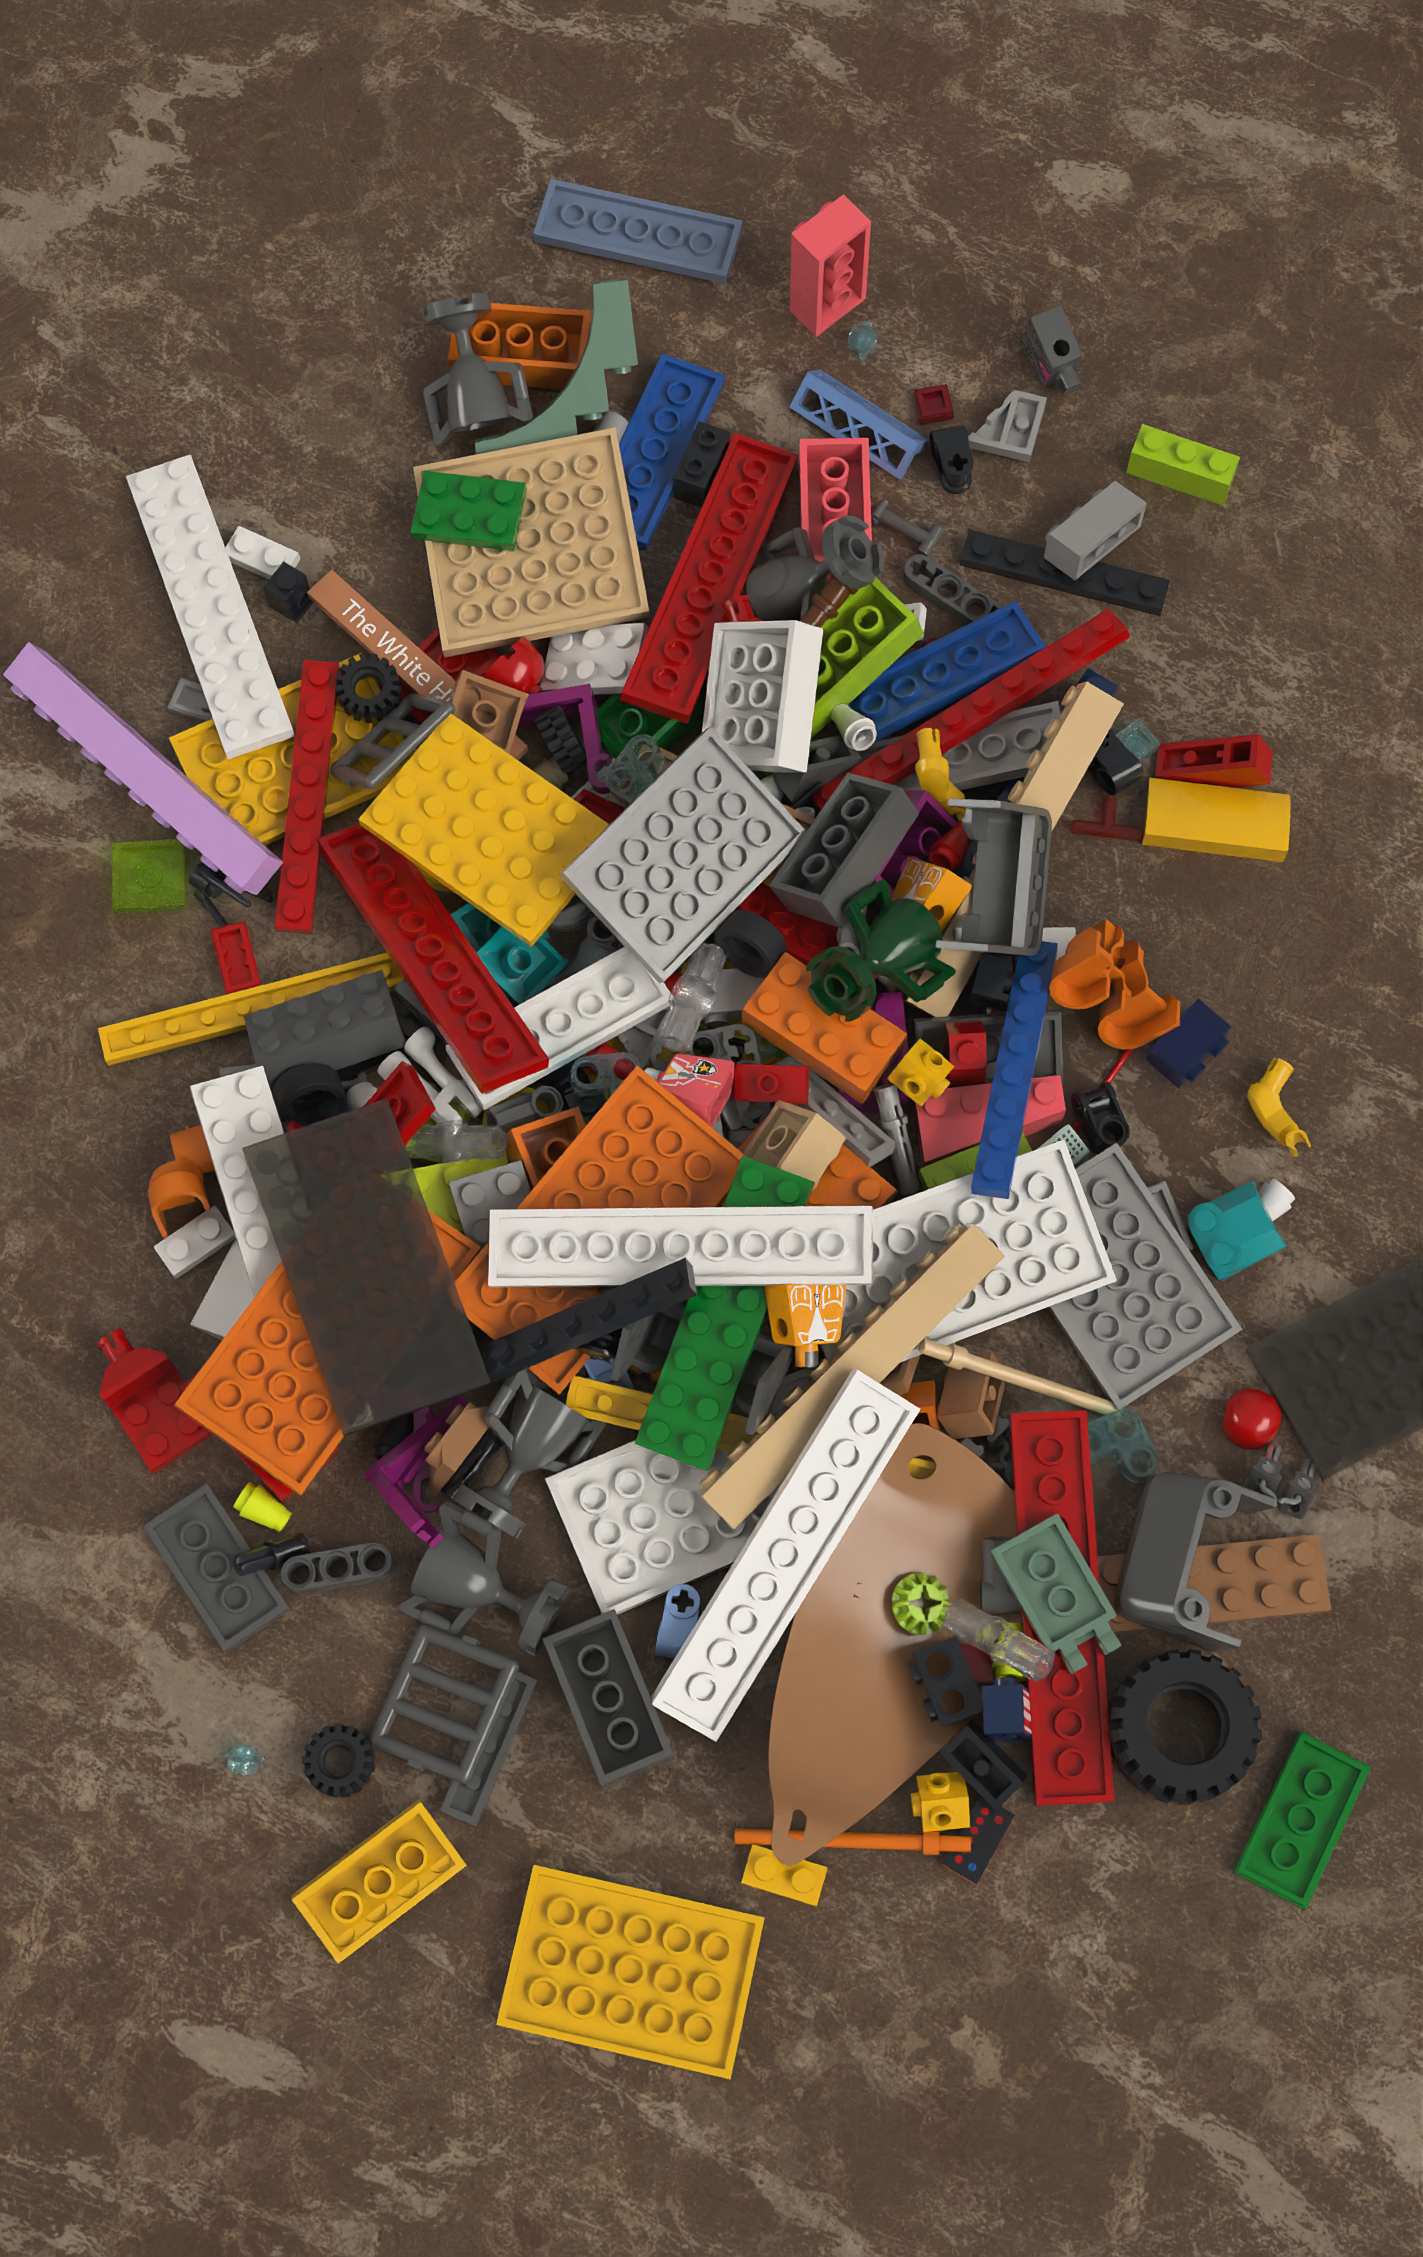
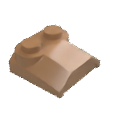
M462 670L449 701L455 706L453 715L511 755L515 733L529 694Z
M469 1402L464 1407L459 1403L445 1421L451 1427L444 1436L437 1431L423 1449L429 1454L425 1461L429 1463L430 1491L433 1494H438L489 1428L484 1421V1415L488 1409L487 1406L476 1407Z

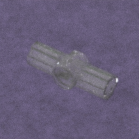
M702 943L692 953L685 973L678 979L669 996L668 1002L671 1004V1007L658 1036V1040L661 1041L662 1046L683 1053L690 1050L701 1020L710 1012L717 996L714 988L727 958L722 948L712 943Z
M452 1120L436 1125H422L408 1141L402 1152H405L408 1158H439L442 1164L461 1163L470 1159L497 1160L504 1156L505 1149L508 1146L507 1133L503 1132L499 1125H468L466 1120Z
M963 1599L955 1603L952 1602L946 1610L943 1627L948 1632L987 1653L994 1662L1006 1664L1035 1682L1046 1678L1053 1668L1055 1653L1050 1648L1012 1628L1002 1617L991 1616ZM1004 1636L1000 1642L993 1644L997 1638Z

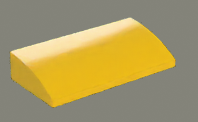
M1149 777L1142 845L1284 862L1289 846L1290 795Z
M418 1799L292 1894L291 1898L339 1964L467 1865L424 1804Z

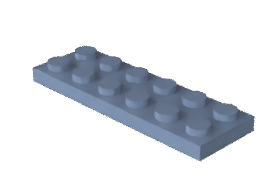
M550 179L533 232V239L537 243L727 284L743 230V220Z

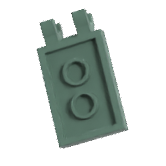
M1058 1513L989 1552L1046 1653L1050 1655L1059 1650L1063 1662L1071 1675L1088 1665L1077 1648L1078 1645L1095 1636L1104 1656L1122 1646L1108 1624V1621L1117 1617V1614Z

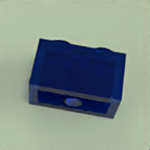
M1198 998L1180 1017V1026L1165 1033L1150 1048L1146 1061L1178 1088L1186 1080L1193 1083L1206 1068L1203 1062L1210 1055L1217 1058L1228 1046L1230 1041L1226 1038L1232 1026Z

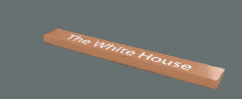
M333 570L307 591L308 598L370 654H378L380 661L383 657L388 659L389 665L393 664L396 668L399 680L413 693L424 696L436 693L442 700L450 701L456 681ZM515 735L511 747V756L519 761L529 750L528 746Z

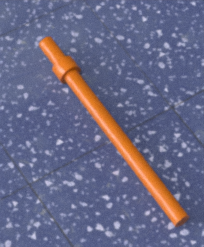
M735 1828V1844L771 1845L772 1829ZM789 1830L788 1835L802 1841L805 1830ZM939 1831L923 1832V1835L843 1832L823 1847L923 1851V1855H939V1851L971 1852V1836L940 1835Z

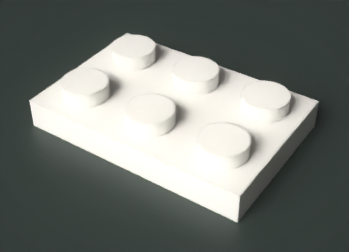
M645 623L616 624L552 636L547 652L544 676L540 685L543 689L541 692L590 683L594 695L621 693L649 627Z

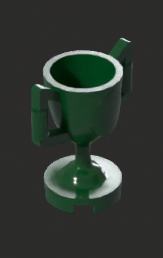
M884 879L872 887H867L848 900L847 905L844 907V912L861 943L860 957L851 950L840 946L829 947L814 956L806 967V971H811L813 984L808 986L807 989L814 1003L828 1016L834 1013L846 1016V1022L859 1018L874 1004L876 983L873 975L887 977L913 1001L919 1002L926 1000L944 986V982L956 973L952 966L936 959L942 949L936 948V940L943 941L939 923L934 915L924 905L915 900L900 898L892 901L888 883ZM877 898L879 913L871 925L868 926L860 910ZM924 968L935 974L919 986L905 973Z

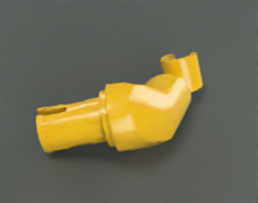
M932 728L921 729L916 734L920 759L915 765L921 790H926L950 816L957 812L958 820L962 821L966 809L948 806V798L964 799L965 796L949 780L948 761L942 757L939 730L934 729L932 735Z
M1273 1058L1259 1083L1250 1085L1247 1098L1262 1126L1283 1146H1287L1292 1156L1297 1157L1299 1154L1294 1147L1296 1143L1304 1142L1309 1148L1311 1144L1307 1134L1299 1129L1297 1124L1284 1110L1279 1096L1283 1085L1293 1072V1067L1282 1059L1278 1058L1277 1060Z

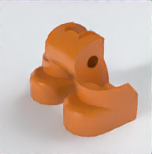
M1107 919L1093 927H1089L1071 939L1066 948L1065 955L1060 957L1052 967L1049 990L1051 997L1056 1003L1070 1009H1087L1106 1000L1102 1003L1098 1013L1097 1029L1102 1041L1113 1048L1122 1050L1135 1049L1180 1026V1001L1171 994L1161 998L1148 987V976L1143 965L1144 951L1141 949L1139 942L1134 940L1124 942L1123 928L1114 926ZM1111 987L1113 996L1109 998V992Z
M201 1125L192 1128L185 1126V1130L171 1133L170 1139L176 1161L159 1166L152 1174L148 1188V1198L152 1216L163 1239L169 1236L163 1210L195 1202L194 1196L198 1197L202 1202L205 1211L211 1210L207 1191L203 1183L204 1173L214 1171L215 1169Z

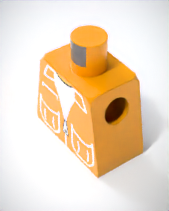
M908 857L891 899L894 901L900 898H908L924 905L934 915L942 932L970 891L972 885L946 868Z
M778 1284L764 1286L772 1339L775 1344L795 1346L796 1367L818 1366V1344L836 1343L840 1339L846 1285Z

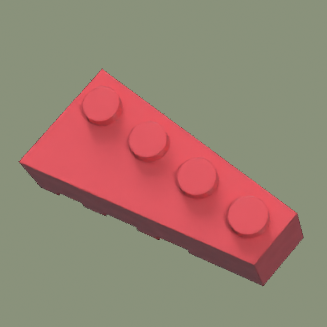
M1060 1075L1032 1079L1023 1125L1025 1137L1062 1123L1066 1107ZM992 1083L946 1088L937 1100L930 1096L922 1107L913 1100L912 1108L921 1168L980 1145Z

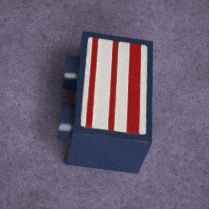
M1015 1678L993 1679V1685L982 1686L984 1734L995 1742L1030 1741L1032 1739L1029 1690L1021 1683H1017Z

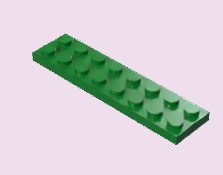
M742 1156L723 1207L807 1206L815 1182ZM696 1286L697 1296L690 1298L687 1302L636 1438V1445L709 1471L768 1312L764 1286Z

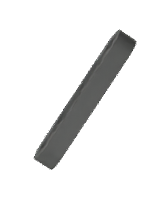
M917 554L911 556L904 565L903 579L911 589L965 625L1003 607L925 555ZM925 569V575L913 576V570ZM929 580L933 582L932 587H929ZM950 584L956 588L957 593L953 597L945 598L938 593V588L941 585ZM971 603H978L984 607L985 612L981 616L976 617L969 615L965 608Z

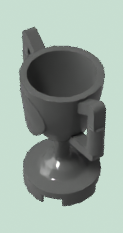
M488 293L470 294V302L468 298L454 299V297L427 304L426 308L421 309L425 325H442L446 330L452 331L456 336L459 357L452 366L451 371L423 390L429 423L436 445L446 444L453 433L486 428L511 421L515 418L522 421H531L533 419L522 365L515 362H487L472 350L469 328L475 324L477 317L492 311ZM495 371L510 372L517 406L511 404L503 383ZM446 388V413L448 421L443 425L437 394Z
M850 515L843 516L830 523L822 535V551L825 558L822 562L817 561L814 557L807 531L799 527L793 528L761 547L759 553L766 562L750 571L746 584L751 607L758 618L762 621H799L812 606L810 603L814 594L819 595L826 586L827 575L831 572L841 583L850 588L859 589L872 583L876 576L883 573L884 555L880 542L873 545L864 530L869 528V525L858 517ZM794 544L797 545L800 556L778 558L776 555Z
M526 1369L507 1377L484 1415V1421L505 1445V1452L509 1463L507 1469L495 1486H485L475 1491L461 1484L452 1498L515 1538H518L526 1525L525 1522L513 1514L514 1506L509 1495L520 1475L539 1468L562 1472L583 1463L605 1427V1422L585 1418L556 1398L532 1385ZM517 1389H519V1394L505 1427L499 1419ZM584 1431L566 1462L556 1460L576 1440L579 1434Z
M445 1502L439 1509L443 1526L439 1532L443 1535V1539L434 1548L429 1546L412 1582L411 1593L414 1595L405 1599L399 1605L400 1611L426 1625L456 1636L479 1607L494 1602L500 1603L519 1615L522 1633L518 1642V1648L532 1656H536L544 1646V1641L540 1638L541 1634L546 1635L551 1626H555L567 1600L568 1594L566 1592L569 1586L552 1578L542 1593L533 1594L529 1598H522L506 1590L502 1585L500 1574L497 1570L501 1529L468 1510H464L450 1502ZM456 1522L488 1537L486 1553L469 1538L457 1531ZM429 1600L465 1609L453 1622L419 1604Z

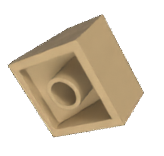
M778 1100L743 1154L747 1158L815 1182L813 1188L815 1190L819 1183V1178L829 1163L838 1156L840 1147L847 1137L818 1113Z

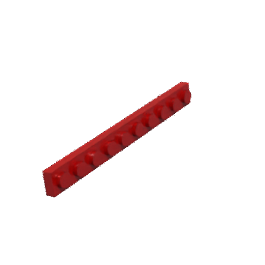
M1109 608L822 786L811 798L813 804L821 811L847 772L895 785L916 772L915 765L920 759L916 735L918 731L924 728H932L933 735V730L938 729L940 749L943 755L1129 639L1128 628Z

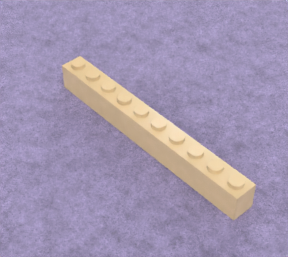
M1083 682L1078 684L1077 687L1071 686L1061 703L1065 708L1059 719L1054 717L1044 732V737L1047 738L1041 750L1036 749L1032 753L1026 764V768L1029 769L1028 774L1023 782L1018 781L1014 785L1008 796V800L1011 803L1047 809L1052 819V831L1124 703L1089 682ZM977 852L972 860V863L975 865ZM975 868L969 878L966 876L962 878L971 884L972 887L943 929V941L954 942L952 932L955 922L958 921L962 914H971ZM942 948L941 953L936 959L952 966L956 970L955 975L944 982V986L926 1000L915 1002L907 994L903 993V1001L932 1018L947 1017L984 952ZM920 968L915 973L911 971L907 976L920 986L935 974Z
M966 1223L963 1227L960 1224L955 1225L943 1238L946 1244L937 1253L933 1250L928 1252L916 1265L919 1271L910 1280L906 1277L901 1279L889 1292L892 1298L883 1307L879 1304L873 1307L862 1319L866 1324L856 1334L852 1331L846 1334L835 1346L838 1352L829 1361L825 1358L819 1361L818 1366L813 1367L808 1373L811 1379L802 1388L797 1385L791 1389L781 1400L784 1406L774 1416L768 1413L755 1430L757 1433L747 1443L742 1440L727 1454L730 1461L720 1471L716 1467L713 1468L700 1481L699 1484L703 1488L697 1494L731 1528L735 1529L787 1477L853 1368L880 1383L1005 1257L974 1223Z

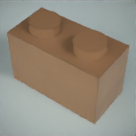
M992 1351L973 1354L999 1363ZM948 1368V1372L944 1375V1388L941 1400L937 1404V1418L951 1438L960 1439L994 1434L1005 1381L966 1368L961 1370Z

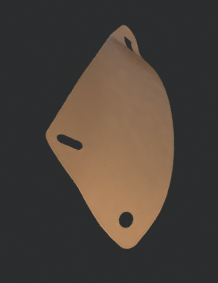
M916 1423L910 1425L796 1611L774 1698L768 1757L769 1779L774 1803L771 1845L777 1860L787 1866L798 1864L862 1819L919 1770L976 1715L974 1714L944 1727H941L939 1720L931 1722L923 1700L930 1698L924 1683L916 1685L908 1663L915 1661L912 1653L956 1636L959 1644L990 1642L993 1665L999 1633L1001 1632V1624L1009 1622L1022 1624V1609L1021 1613L981 1614L980 1580L983 1579V1538L1017 1536L1014 1491L976 1454L953 1438L926 1424ZM925 1455L934 1459L936 1469L931 1476L925 1479H916L909 1474L908 1464L913 1458ZM920 1572L937 1576V1580L942 1585L948 1587L947 1594L949 1600L953 1602L949 1607L948 1616L950 1619L940 1627L939 1631L927 1635H916L905 1630L897 1622L892 1610V1596L897 1584L904 1577ZM921 1592V1598L909 1602V1605L922 1608V1613L925 1615V1609L934 1605V1602L926 1600L924 1593ZM933 1653L928 1657L926 1667L930 1674L941 1676L947 1672L949 1662L944 1654ZM993 1682L975 1683L982 1701V1686H991ZM953 1689L946 1691L941 1698L943 1709L950 1713L959 1711L964 1703L962 1694ZM794 1810L802 1811L807 1818L802 1841L788 1835Z

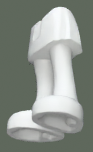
M425 1026L417 1030L407 1040L405 1052L415 1062L420 1064L442 1088V1091L439 1093L418 1074L436 1108L430 1117L446 1129L458 1134L466 1127V1123L448 1103L455 1099L460 1104L459 1106L473 1118H476L483 1111V1108L465 1080L456 1079L439 1062L433 1050L435 1043L434 1032ZM396 1051L381 1063L377 1072L386 1080L401 1061L410 1065L411 1063L402 1052Z

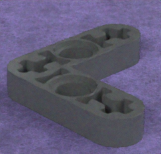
M734 1024L664 1039L657 1042L651 1051L653 1065L658 1070L665 1072L668 1066H666L664 1061H658L657 1054L662 1052V1046L669 1045L670 1050L682 1049L679 1041L687 1040L688 1055L696 1056L693 1052V1043L700 1037H706L714 1045L713 1054L708 1058L732 1061L731 1057H739L736 1046L729 1045L728 1039L734 1037L735 1030H741L742 1035H749L750 1042L744 1045L745 1053L748 1055L753 1052L755 1060H742L736 1064H761L754 1032L743 1024ZM735 1101L741 1123L750 1129H756L771 1112L769 1102H756L758 1107L765 1108V1114L760 1115V1122L753 1123L751 1117L745 1118L744 1111L749 1109V1101Z

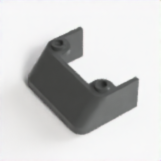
M948 798V806L966 809L962 818L963 829L971 840H976L978 843L971 914H962L958 921L955 922L952 932L954 942L936 940V948L1027 956L1036 955L1041 947L1052 833V819L1049 811L1044 808L1005 801Z
M689 1299L623 1327L611 1379L618 1381L631 1365L646 1373H656L663 1369ZM766 1318L735 1398L736 1403L741 1409L749 1414L745 1433L749 1435L755 1432L771 1410L795 1354V1346L775 1344L772 1339L770 1320Z
M1162 1472L1150 1477L1144 1487L1115 1594L1114 1603L1119 1615L1128 1621L1212 1652L1240 1648V1639L1207 1628L1210 1616L1208 1600L1202 1593L1186 1586L1205 1515L1216 1519H1223L1234 1514L1236 1510L1253 1514L1275 1508L1277 1500L1223 1479L1172 1472Z

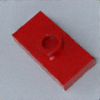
M242 921L211 929L210 932L226 995L261 986L262 983L246 922Z
M735 1064L734 1101L777 1102L780 1100L786 1103H808L809 1066Z

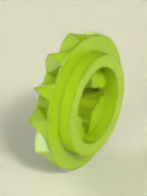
M923 1572L904 1577L897 1584L892 1596V1610L897 1622L905 1630L916 1635H927L939 1631L940 1627L950 1619L948 1616L949 1607L953 1602L949 1600L947 1594L948 1587L942 1585L937 1580V1576ZM921 1592L924 1593L926 1600L934 1602V1605L925 1609V1615L922 1613V1608L909 1605V1602L921 1598Z

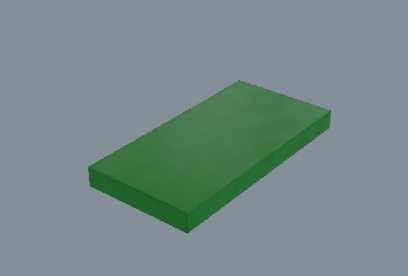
M1298 1731L1232 1873L1296 1907L1306 1910L1371 1767L1302 1731Z

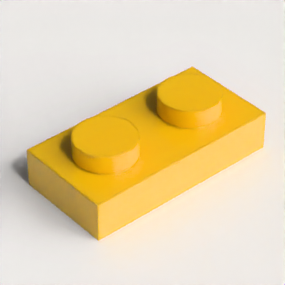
M752 1844L741 1884L817 1907L828 1867L802 1860L796 1865L787 1866L777 1860L773 1850Z

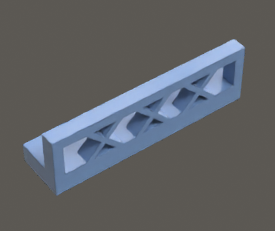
M821 369L807 372L789 406L835 438H860L858 428L865 426L874 430L877 445L869 447V460L898 479L903 478L915 454L923 453L930 441ZM809 389L819 394L822 409L811 411L802 405ZM828 401L834 404V406L829 407ZM838 408L845 411L849 427L839 429L834 426L830 411ZM823 413V414H824V418H822L821 416H819V415H817V414ZM855 419L859 420L862 423L856 425ZM851 431L852 437L845 432ZM883 437H885L886 439H888L889 442H885V443H884ZM895 444L906 451L898 467L888 461L885 446ZM878 449L879 454H877L873 450Z

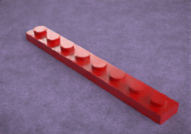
M303 661L282 855L283 863L281 864L275 919L276 932L312 934L321 854L317 838L323 835L337 702L336 676L340 673L339 662Z

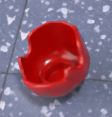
M1243 1388L1238 1390L1235 1395H1231L1227 1401L1222 1420L1223 1431L1231 1443L1243 1449H1261L1275 1438L1281 1423V1409L1275 1398L1270 1394L1256 1388Z

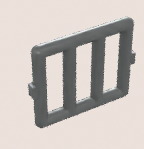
M416 693L409 694L332 766V776L341 779L350 788H353L355 785L368 789L375 788L415 751L450 714H454V704L442 700L436 693H431L429 696ZM415 708L433 712L421 725L403 720ZM389 732L408 736L395 749L378 744ZM365 755L382 760L370 773L359 771L352 767Z
M421 1625L417 1629L369 1737L371 1746L408 1761V1766L421 1772L428 1769L459 1783H468L471 1780L518 1672L519 1663L513 1658L480 1646V1641L467 1635L459 1638L432 1626ZM428 1642L500 1670L501 1672L492 1692L419 1664ZM412 1678L484 1706V1711L476 1729L404 1700ZM396 1714L469 1743L460 1765L387 1736Z

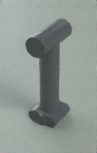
M882 498L871 514V525L877 526L879 521L920 543L915 551L916 554L928 557L943 535V527L933 524L927 532L888 510L889 503L886 499Z

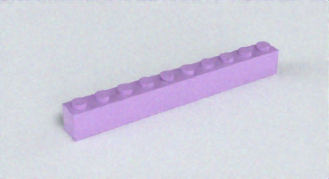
M30 642L26 644L3 674L13 683L10 689L25 701L31 699L36 704L33 710L48 722L54 720L60 725L57 731L64 738L72 743L75 741L83 746L80 752L95 764H98L100 761L107 768L104 771L107 777L118 785L124 783L131 790L127 794L143 807L148 804L154 810L152 817L166 828L172 826L179 833L176 835V838L183 845L191 850L197 848L203 854L200 860L216 872L220 869L226 874L227 877L224 881L232 889L240 894L245 890L258 895L283 861L48 652Z

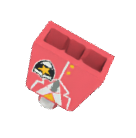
M677 1054L673 1057L665 1072L649 1067L645 1070L648 1075L712 1128L734 1090V1062L730 1060Z

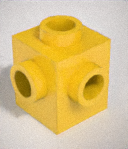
M919 1039L887 1079L922 1107L930 1096L937 1100L951 1082L945 1077L954 1068V1065L922 1039Z
M959 1772L916 1776L917 1792L910 1793L913 1817L920 1816L923 1832L970 1827L969 1797L965 1779Z

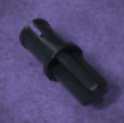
M298 1533L275 1542L266 1540L263 1546L236 1554L232 1560L233 1567L239 1576L248 1575L266 1568L276 1570L280 1564L285 1563L289 1558L309 1554V1549H302L309 1547V1544L303 1533Z

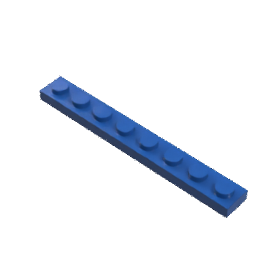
M1042 941L1036 955H1018L971 1185V1194L1009 1199L1049 998L1050 972L1056 962L1058 943Z

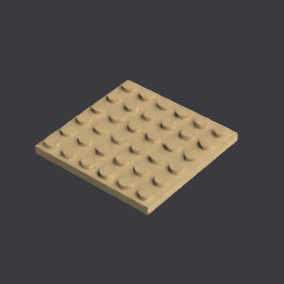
M616 427L413 467L418 496L424 470L524 482L527 487L514 551L425 540L442 651L445 657L511 645L522 637L532 641L651 617Z

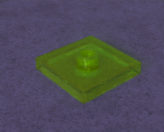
M178 839L112 843V909L114 913L186 909L185 845Z

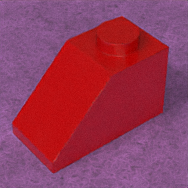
M982 1021L945 1022L946 1060L954 1065V1068L946 1076V1079L951 1082L947 1088L985 1084L987 1049L986 1031Z

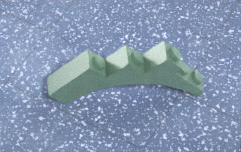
M627 278L592 282L593 312L589 337L580 362L565 387L545 408L535 414L531 421H526L499 434L475 439L476 454L578 435L575 418L577 415H582V420L603 418L602 412L609 411L604 369H610L611 374H622L631 372V366L638 365Z

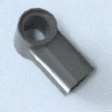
M541 1086L532 1093L487 1108L485 1112L489 1130L498 1140L503 1138L513 1128L560 1113L563 1106L562 1096L553 1087ZM536 1099L546 1103L548 1113H542L538 1110Z
M992 1536L983 1538V1579L980 1580L981 1614L1021 1613L1020 1605L989 1553L994 1548L1014 1537Z

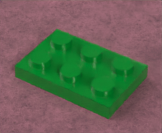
M424 470L410 531L413 539L514 551L527 493L526 483Z

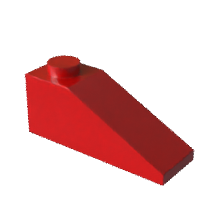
M1259 734L1158 744L1155 777L1158 779L1236 788L1269 785L1273 752Z

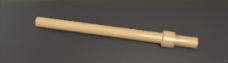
M925 1338L919 1344V1353L942 1360L945 1366L957 1370L966 1368L1113 1418H1118L1121 1414L1122 1409L1117 1410L1110 1400L970 1354L964 1347L955 1344L946 1346Z

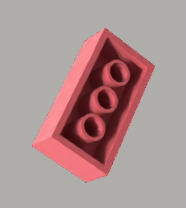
M844 194L834 202L829 201L823 205L818 214L809 221L799 223L791 234L790 312L815 337L866 299L871 221Z
M868 438L799 439L801 528L807 531L815 559L819 562L825 560L822 551V535L825 528L830 523L846 515L858 517L869 525V528L864 530V532L872 542ZM831 573L827 575V582L832 579Z

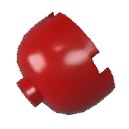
M522 637L511 646L514 650L513 653L508 652L505 656H500L482 676L529 695L536 694L543 690L538 684L544 676L545 664L537 648L526 637Z

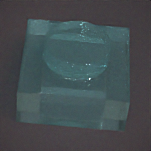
M1138 718L1116 734V737L1138 758L1140 763L1160 749V741Z

